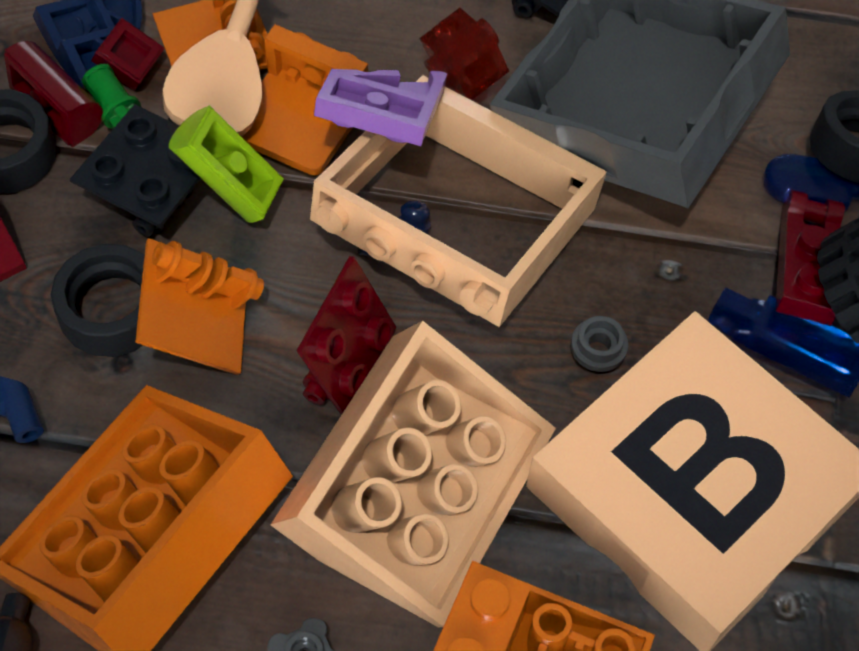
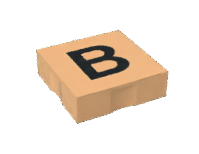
M694 311L532 457L526 487L587 545L597 549L617 564L632 581L639 594L699 651H711L757 604L776 577L797 556L808 551L859 498V449L699 313Z

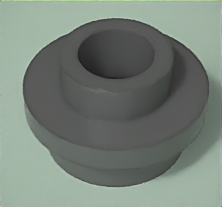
M594 316L580 323L574 330L571 339V351L576 361L583 367L596 372H606L615 369L624 361L628 351V338L621 325L614 319L607 316ZM594 342H600L604 344L608 348V350L599 351L592 348L590 344Z

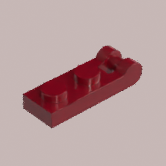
M789 190L781 213L776 312L832 325L835 314L823 293L824 288L819 279L818 269H820L817 257L818 251L822 249L821 242L823 239L841 228L845 211V204L843 202L826 199L824 203L809 200L807 193ZM803 220L818 224V226L803 223Z

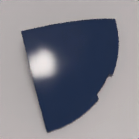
M60 0L36 6L33 18L63 70L78 85L86 89L82 84V78L89 69L96 66L91 61L95 52L121 18L140 30L142 4L141 0Z

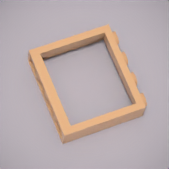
M422 75L416 82H428L429 78ZM444 87L426 136L562 209L506 277L501 276L356 195L407 144L391 141L383 135L365 131L314 180L310 220L320 225L327 232L336 234L366 251L374 259L383 261L410 276L420 285L431 288L463 306L471 314L480 316L500 327L595 210L607 171L459 93ZM574 179L582 182L583 185L580 188L573 185Z

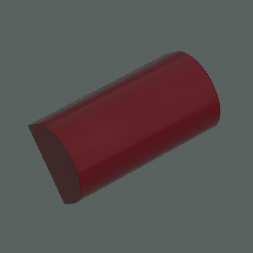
M21 41L4 49L9 87L12 90L29 94L42 104L49 118L52 130L68 146L70 145L73 148L95 133L102 121V107L35 42Z

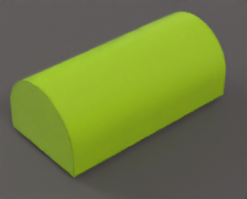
M210 105L190 115L177 128L169 142V149L246 222L253 223L264 219L284 178Z

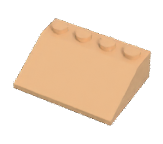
M421 321L391 338L270 525L323 564L436 627H444L471 562L480 563L528 479L532 457L548 444L556 428L427 323Z

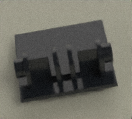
M134 104L70 178V182L135 215L136 219L132 222L133 227L140 234L150 237L153 232L160 233L164 229V223L176 209L181 208L184 204V199L190 197L194 186L201 178L169 149V142L179 125Z

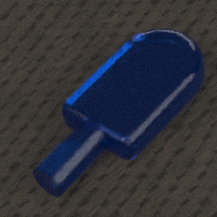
M782 154L774 157L767 164L763 174L765 189L772 197L781 202L785 201L790 189L807 193L809 200L824 203L826 199L843 202L845 204L844 212L849 209L851 200L859 201V183L851 182L834 174L815 157Z

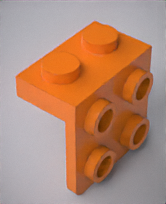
M275 24L264 38L268 73L261 81L262 100L258 115L252 128L242 138L259 153L309 175H319L325 170L352 128L341 127L330 120L314 116L316 97L331 69H357L368 72V63L359 60L349 52H340L316 42L304 33L293 32Z

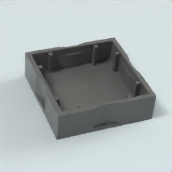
M568 0L561 9L558 19L548 35L526 55L489 104L491 111L607 171L604 181L689 208L790 55L786 7L758 0Z

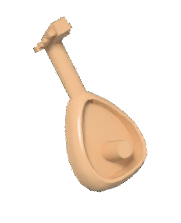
M237 0L227 28L218 30L199 41L182 54L171 66L165 79L162 98L164 112L175 124L180 126L190 115L210 105L241 137L252 128L262 100V82L254 50L246 36L260 0Z

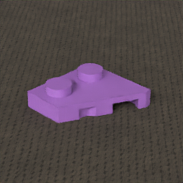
M331 69L316 97L314 116L330 120L341 127H355L383 135L394 142L422 146L443 94L448 73L430 71L428 82H400L401 75L399 70L363 72L357 69Z

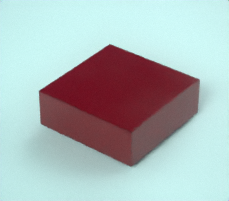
M121 18L95 52L91 61L96 65L109 64L117 79L135 91L165 48L131 23Z

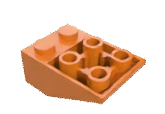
M472 561L433 651H650L655 634Z

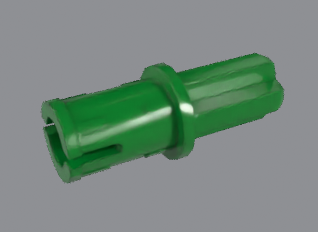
M109 64L96 65L83 76L82 84L102 107V122L108 128H114L134 104L141 107L139 99L127 93Z

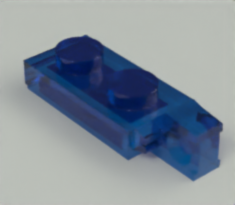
M726 287L724 288L708 319L710 324L732 337L739 344H744L745 347L850 398L859 382V343L857 344L847 332L833 325L830 326L776 312V298L769 295L767 301L755 298L749 299Z

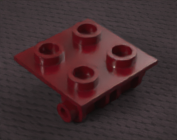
M349 256L296 350L310 370L303 379V385L306 387L303 391V396L308 401L317 405H322L326 399H330L341 415L393 337L396 329L395 323L354 256Z

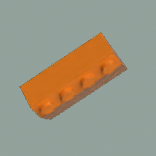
M146 385L0 546V579L20 594L28 597L32 603L98 651H151L292 479L293 475L262 430Z

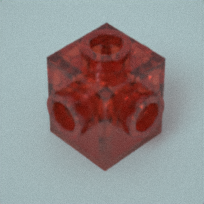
M458 8L448 17L441 20L435 27L419 38L429 56L424 61L429 74L430 71L448 73L445 85L449 83L460 95L470 100L475 99L509 72L498 47L500 40L494 29L485 19L480 18L478 21H475L461 8Z

